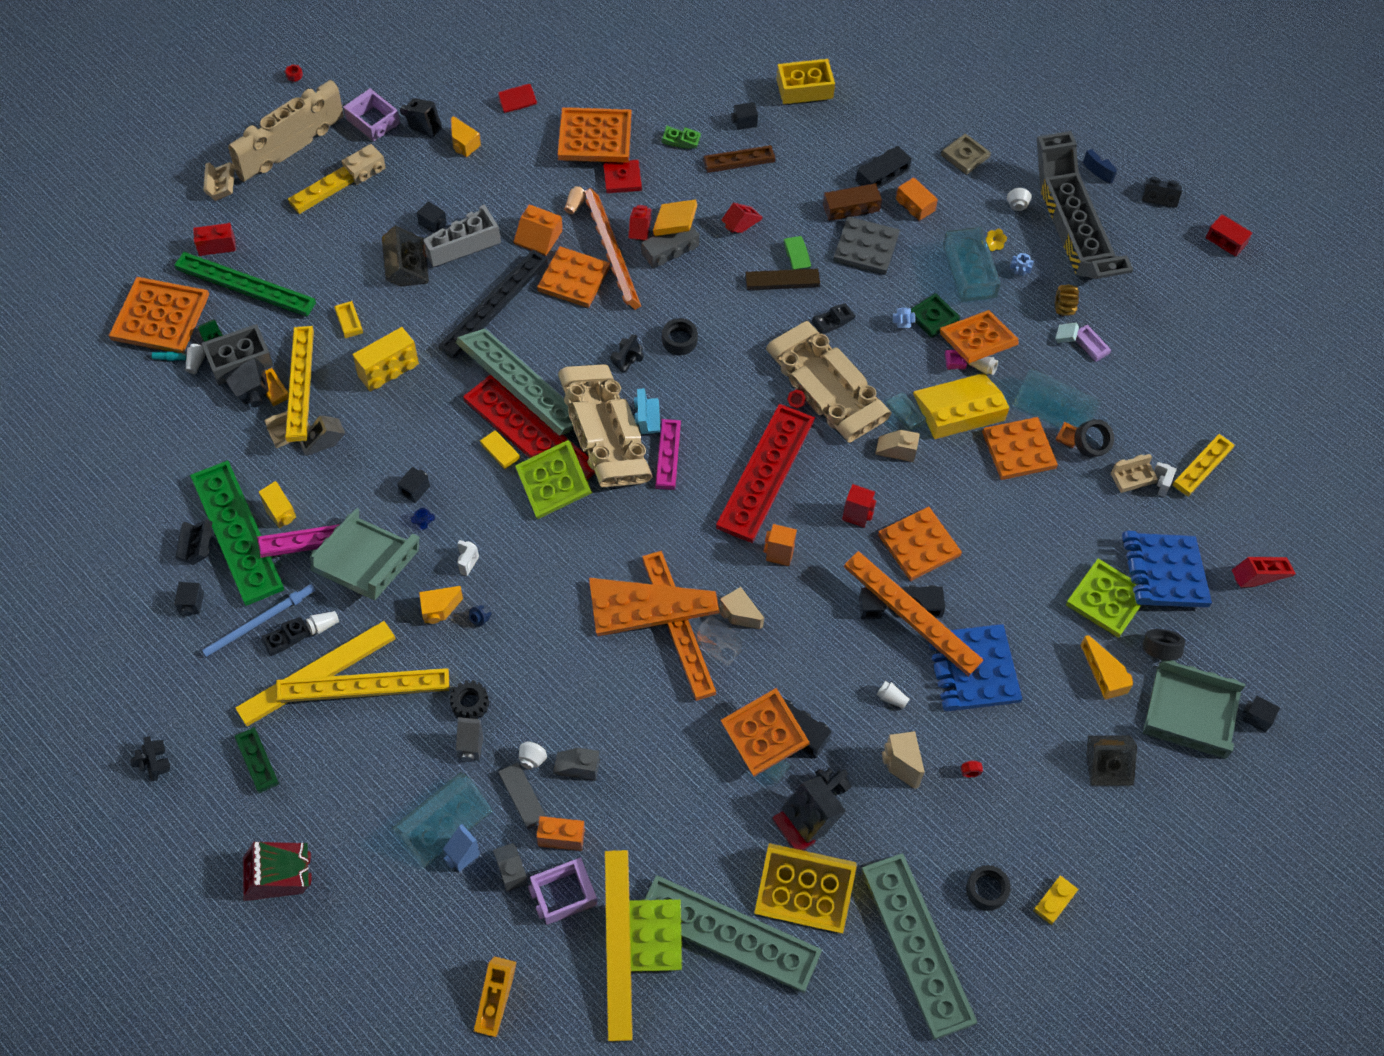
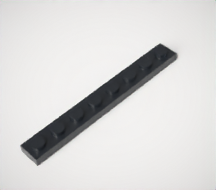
M532 250L438 345L439 350L454 359L463 350L456 344L457 338L484 329L548 263V258Z

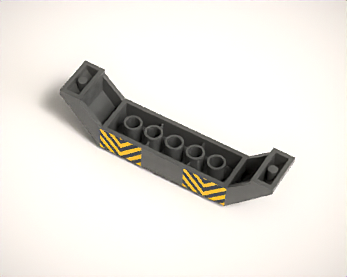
M1072 131L1037 136L1040 192L1075 274L1099 279L1132 273L1133 268L1128 256L1115 255L1080 177L1076 150L1077 143Z

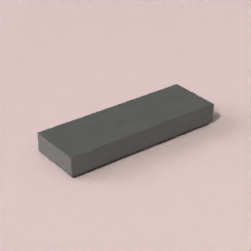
M517 762L498 771L526 828L529 829L539 824L540 816L546 817L519 763Z

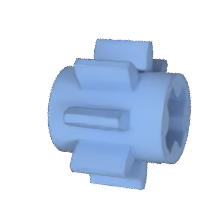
M1020 253L1017 257L1013 256L1010 268L1013 269L1014 274L1024 276L1026 273H1031L1034 261L1030 260V255Z
M897 308V313H893V323H897V328H910L911 323L915 322V312H911V308Z

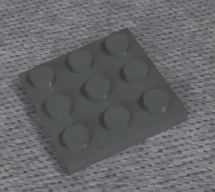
M848 216L833 261L886 275L900 229Z

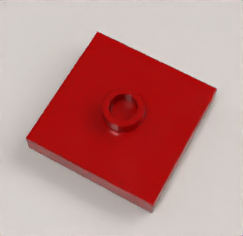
M639 160L603 162L606 193L642 191Z

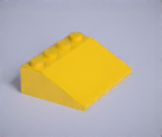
M984 373L913 391V395L934 439L1005 421L1009 411V406L1003 393Z
M769 843L754 914L843 933L857 867L856 862Z

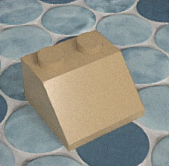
M915 731L889 735L888 741L885 743V751L882 752L884 765L887 764L890 773L914 789L919 788L925 771Z

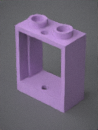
M368 89L344 106L346 119L373 141L382 137L400 123L398 110L371 89ZM375 107L386 117L370 126L360 116Z
M581 858L530 877L531 885L528 886L532 899L537 898L539 905L535 907L539 918H544L546 925L597 905V897ZM575 873L585 899L549 913L539 887Z

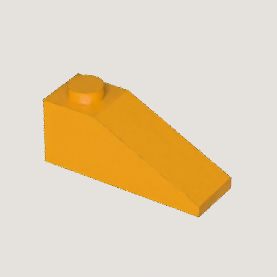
M1089 635L1085 636L1080 646L1104 699L1128 694L1133 686L1131 674L1127 673L1125 666Z
M495 956L489 962L474 1032L497 1036L517 962Z

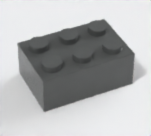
M257 324L201 343L218 385L226 383L223 377L224 374L253 358L262 363L265 369L273 366L270 353Z

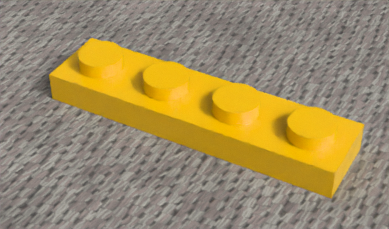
M343 166L288 198L289 204L300 214L354 182L353 176Z
M1218 434L1174 481L1172 486L1189 497L1232 451L1235 444Z

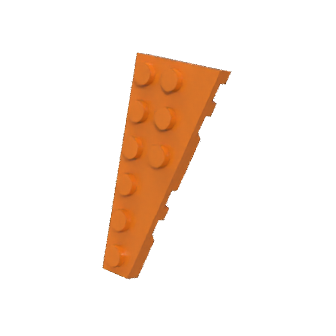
M589 578L597 636L719 614L716 591Z

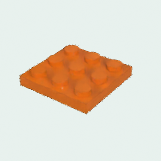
M559 246L537 289L539 292L589 308L610 269V263Z
M990 310L940 328V335L968 363L1018 345V338Z
M1038 417L983 428V436L1001 480L1057 468V461Z
M929 506L878 532L879 538L910 581L960 557L962 554L960 548Z
M777 688L721 720L753 777L810 744Z

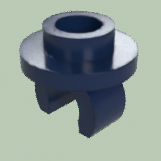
M484 605L474 606L469 610V619L475 626H483L491 617V612L485 613L483 611Z

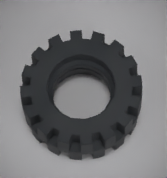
M466 680L465 684L460 682L458 687L453 688V692L450 693V705L454 715L470 719H478V716L481 718L484 716V712L488 710L489 698L485 687H482L481 683L476 684L474 680L469 683ZM466 695L478 697L477 704L472 707H464L460 702Z

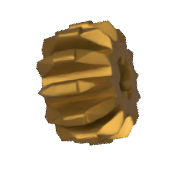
M1066 284L1058 287L1055 296V310L1057 314L1069 316L1076 313L1079 304L1077 286Z

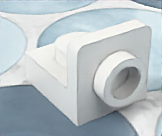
M1158 462L1154 469L1156 476L1159 477L1157 486L1160 487L1158 495L1165 497L1175 475L1176 468Z
M459 540L457 543L458 549L462 554L459 556L457 563L460 573L468 576L479 558L478 549L469 541Z

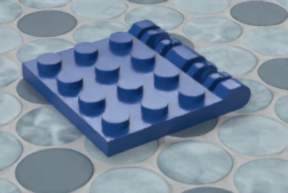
M1125 531L1122 533L1124 548L1129 551L1126 553V558L1128 560L1129 572L1132 576L1131 581L1134 584H1141L1133 587L1137 604L1206 608L1211 606L1212 601L1196 536L1140 534L1136 531Z
M1004 624L950 630L983 659V662L968 677L942 653L932 655V661L936 662L934 663L936 679L940 680L938 681V687H954V690L945 691L940 694L943 700L944 711L1021 703L1022 695ZM931 643L929 644L930 650H937Z

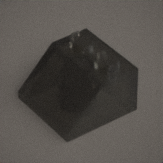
M1088 735L1086 756L1091 786L1134 785L1137 744L1131 735Z

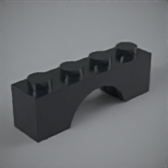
M909 585L901 587L935 618L943 617L945 611L943 586L928 585L926 587H916ZM867 587L861 588L859 594L861 619H881L883 613L889 607Z

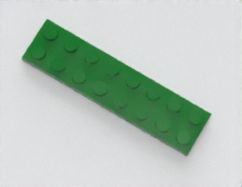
M227 460L191 474L190 476L208 519L213 522L212 528L245 606L284 591V586L271 557L261 558L257 537L261 536L229 461Z

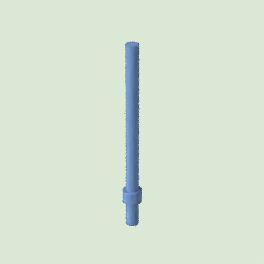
M310 584L298 592L294 591L289 595V598L204 648L202 652L206 657L291 605L299 604L303 598L316 591L315 588Z

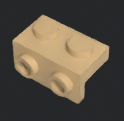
M372 144L342 160V165L353 176L356 185L386 168L383 155Z
M229 162L215 168L211 163H206L203 186L205 193L215 201L233 194V164Z
M1151 454L1138 455L1130 460H1120L1114 465L1111 476L1120 493L1157 482L1158 478L1150 465Z

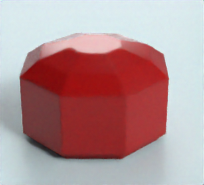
M292 64L286 67L285 76L289 81L296 82L301 80L303 72L299 65Z
M798 389L790 392L787 398L789 405L797 409L804 406L807 400L804 391Z
M976 760L967 761L961 765L962 776L967 778L977 777L983 772L982 763Z

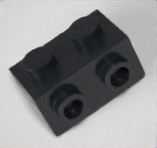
M1158 177L1146 178L1142 200L1176 208L1182 193L1181 184L1173 180L1168 182L1161 181Z
M204 519L196 525L188 522L181 524L175 555L176 559L194 565L208 556L209 540L213 533L211 530L212 521Z

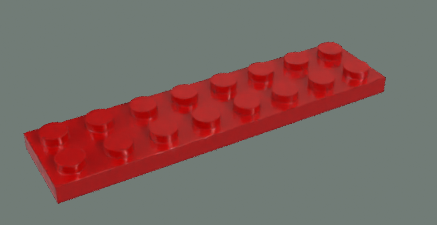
M489 375L463 396L465 403L529 458L568 440L564 435L559 436L492 375ZM571 442L585 478L588 480L595 474V471L588 465L589 457Z
M782 404L778 405L716 524V529L750 543L754 542L814 423L815 417Z

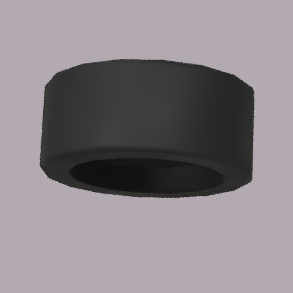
M677 318L668 321L664 325L662 343L668 352L675 355H686L695 349L698 341V332L694 323L687 319ZM681 330L689 333L691 338L686 342L677 343L670 340L669 335L674 331Z
M1100 419L1084 422L1076 429L1074 435L1075 445L1081 454L1087 457L1102 456L1113 447V430L1107 422ZM1096 427L1102 433L1103 444L1100 449L1093 450L1088 446L1086 442L1088 428Z
M1151 629L1145 633L1142 648L1145 653L1154 658L1177 660L1183 655L1185 639L1173 631Z
M983 865L976 868L971 873L966 884V894L970 902L975 907L984 911H993L1000 908L1008 899L1011 891L1010 880L1007 874L993 865ZM990 876L999 882L1001 894L997 899L986 900L976 892L975 884L980 877Z

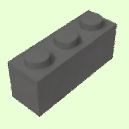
M691 225L688 232L653 236L641 242V254L652 268L661 266L673 258H678L682 254L696 249L699 246L700 234Z

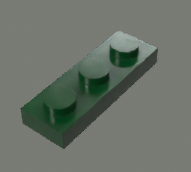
M253 727L235 735L234 737L258 793L260 794L279 785L256 728Z

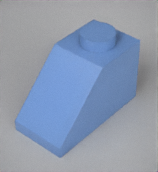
M463 824L457 828L443 848L445 854L444 861L451 869L455 867L459 872L480 855L476 839Z

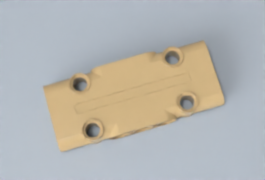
M332 80L319 86L316 89L317 92L313 89H307L303 92L301 98L290 100L262 118L259 129L255 126L248 127L242 137L228 145L235 173L242 182L247 181L259 172H268L272 168L273 163H280L311 143L315 135L322 136L326 134L329 126L343 118L339 89Z
M809 321L803 322L772 340L767 345L766 351L781 366V372L789 376L793 387L804 391L808 404L819 415L823 414L827 418V424L831 428L837 429L847 442H853L884 423L891 416V411L876 397L875 388L868 386L861 372L837 347L832 349L829 346L828 337L820 334Z
M572 366L561 369L558 372V377L565 392L564 402L569 406V417L582 450L587 451L589 455L588 465L595 471L600 486L613 487L642 484L651 480L652 474L647 461L644 459L646 448L641 444V435L627 400L620 399L621 386L617 381H614L609 366Z

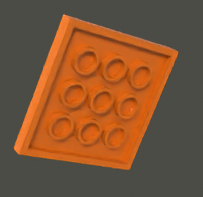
M562 107L558 160L629 162L632 110Z
M136 277L109 334L110 340L174 353H184L209 297V292L204 289Z

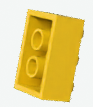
M828 59L778 64L776 80L783 104L833 99L835 81Z
M403 327L352 354L357 375L370 392L380 388L388 381L396 379L402 373L412 370L419 364L415 342Z

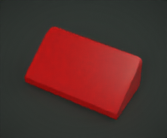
M531 84L498 92L499 103L504 113L537 104Z

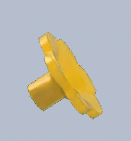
M1001 229L990 230L984 239V243L988 245L991 251L1001 250L1007 241V236L1003 234Z

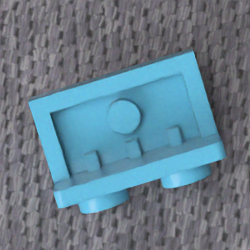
M645 388L637 389V397H634L635 409L638 408V413H635V423L639 425L641 434L659 433V399H647Z

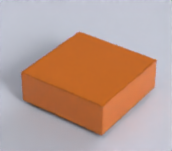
M1064 422L1056 437V441L1074 448V435L1077 427Z

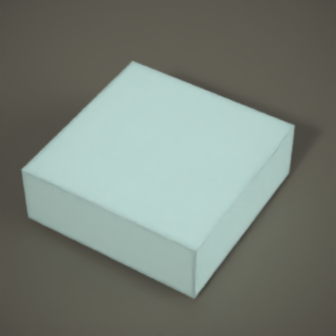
M1077 322L1059 325L1056 335L1057 343L1076 341L1079 329Z

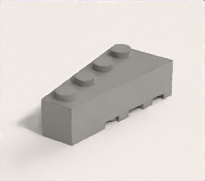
M485 204L479 207V211L468 213L466 218L460 222L456 220L451 223L448 229L442 228L423 239L426 255L433 267L501 243L499 227Z

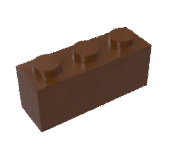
M876 183L825 192L823 198V207L829 221L847 218L848 216L856 217L858 215L880 212L882 203Z

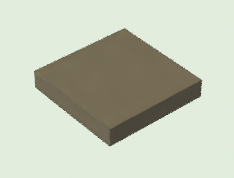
M966 133L941 152V156L966 175L986 161L991 155L987 149Z

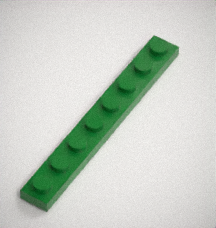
M183 252L174 265L176 270L306 317H308L316 304L315 298Z

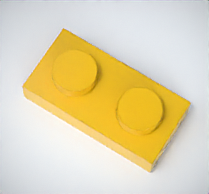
M1060 875L1033 911L1052 925L1079 889Z

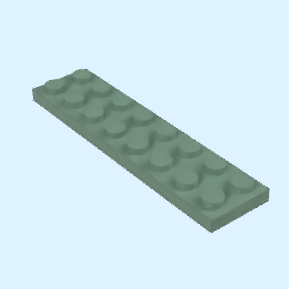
M481 329L457 338L456 344L525 404L528 409L535 413L555 433L560 436L574 430L568 413L569 406L565 404L564 398L489 331Z
M901 853L862 867V874L933 1041L976 1025L977 1020L904 854Z
M656 875L645 900H681L683 939L801 993H805L822 949Z

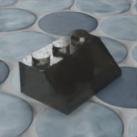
M396 225L382 236L386 281L400 287L427 284L429 282L424 238Z

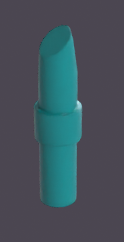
M152 352V359L167 361L186 360L187 354Z

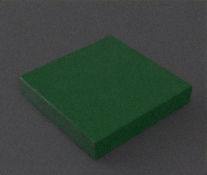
M936 293L911 308V312H915V323L931 338L940 334V328L958 322L961 317Z

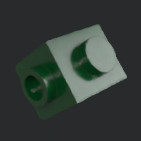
M214 319L197 327L203 342L223 336Z

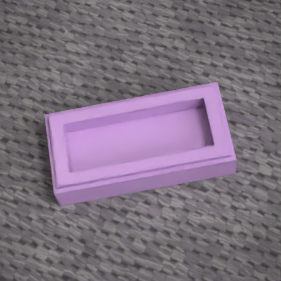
M1088 325L1078 329L1076 342L1095 362L1110 354L1111 349Z

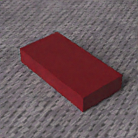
M783 811L772 817V821L793 849L804 851L815 844L816 840L809 843L805 842Z

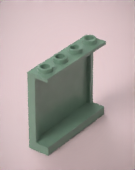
M356 508L351 514L346 516L345 521L340 526L334 529L331 536L325 538L322 545L312 552L310 556L311 571L372 600H376L419 551L420 537L412 534L407 540L360 519L359 509Z
M1161 660L1156 669L1143 734L1227 759L1234 747V743H1231L1240 695L1245 684L1233 678L1227 679L1218 676L1213 672L1198 670L1193 666H1184L1173 660Z

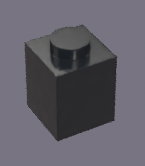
M754 102L734 105L731 121L735 123L737 130L757 127L758 113Z
M429 201L416 212L418 224L432 233L441 230L447 224L445 211Z
M414 467L397 483L399 493L414 503L430 487L428 475L423 470H417Z
M178 583L174 605L179 614L185 616L200 614L204 596L200 583Z
M1256 695L1252 702L1247 701L1242 711L1246 713L1242 721L1267 732L1273 725L1280 707Z

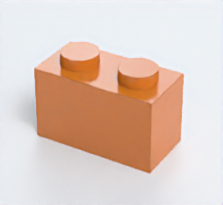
M914 177L899 186L897 190L896 200L898 203L903 205L919 221L935 212L938 199Z
M773 524L772 530L767 531L764 553H767L766 561L790 566L797 529Z
M540 816L537 832L538 846L582 851L585 833L584 821Z

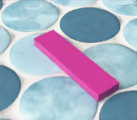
M662 419L655 489L675 490L681 420Z
M339 525L259 536L257 541L260 556L262 558L318 549L324 539L329 538L334 529Z

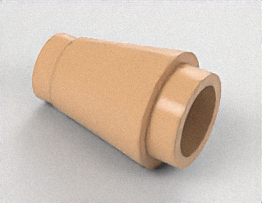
M577 186L570 190L564 208L567 213L574 214L586 200L585 190Z

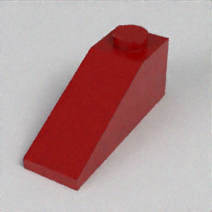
M1247 557L1231 570L1235 576V581L1240 587H1256L1292 577L1296 574L1287 557Z

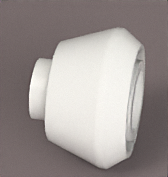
M1015 188L1007 194V201L1010 207L1016 211L1026 209L1032 199L1031 193L1024 188Z
M524 742L519 747V760L526 769L537 768L547 759L545 749L536 743Z

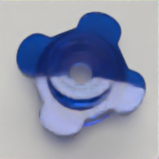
M425 508L418 509L414 516L411 517V522L419 525L423 530L427 529L429 523L435 520V515L430 514L429 510Z

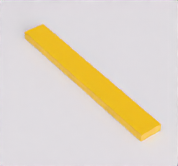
M313 326L294 327L286 442L307 441L314 336Z
M383 621L285 679L334 676L394 641L396 638L386 622ZM275 684L235 707L246 727L288 702L277 703Z
M448 668L276 680L277 703L450 691Z
M628 850L605 851L608 1041L633 1040Z

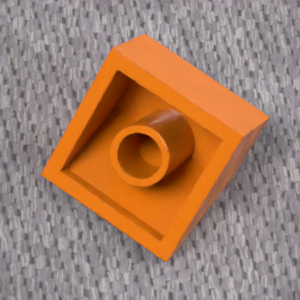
M529 204L520 218L514 244L531 251L535 250L547 256L563 231L562 217Z

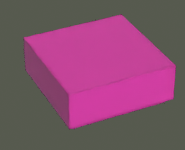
M956 350L945 351L947 369H966V360Z

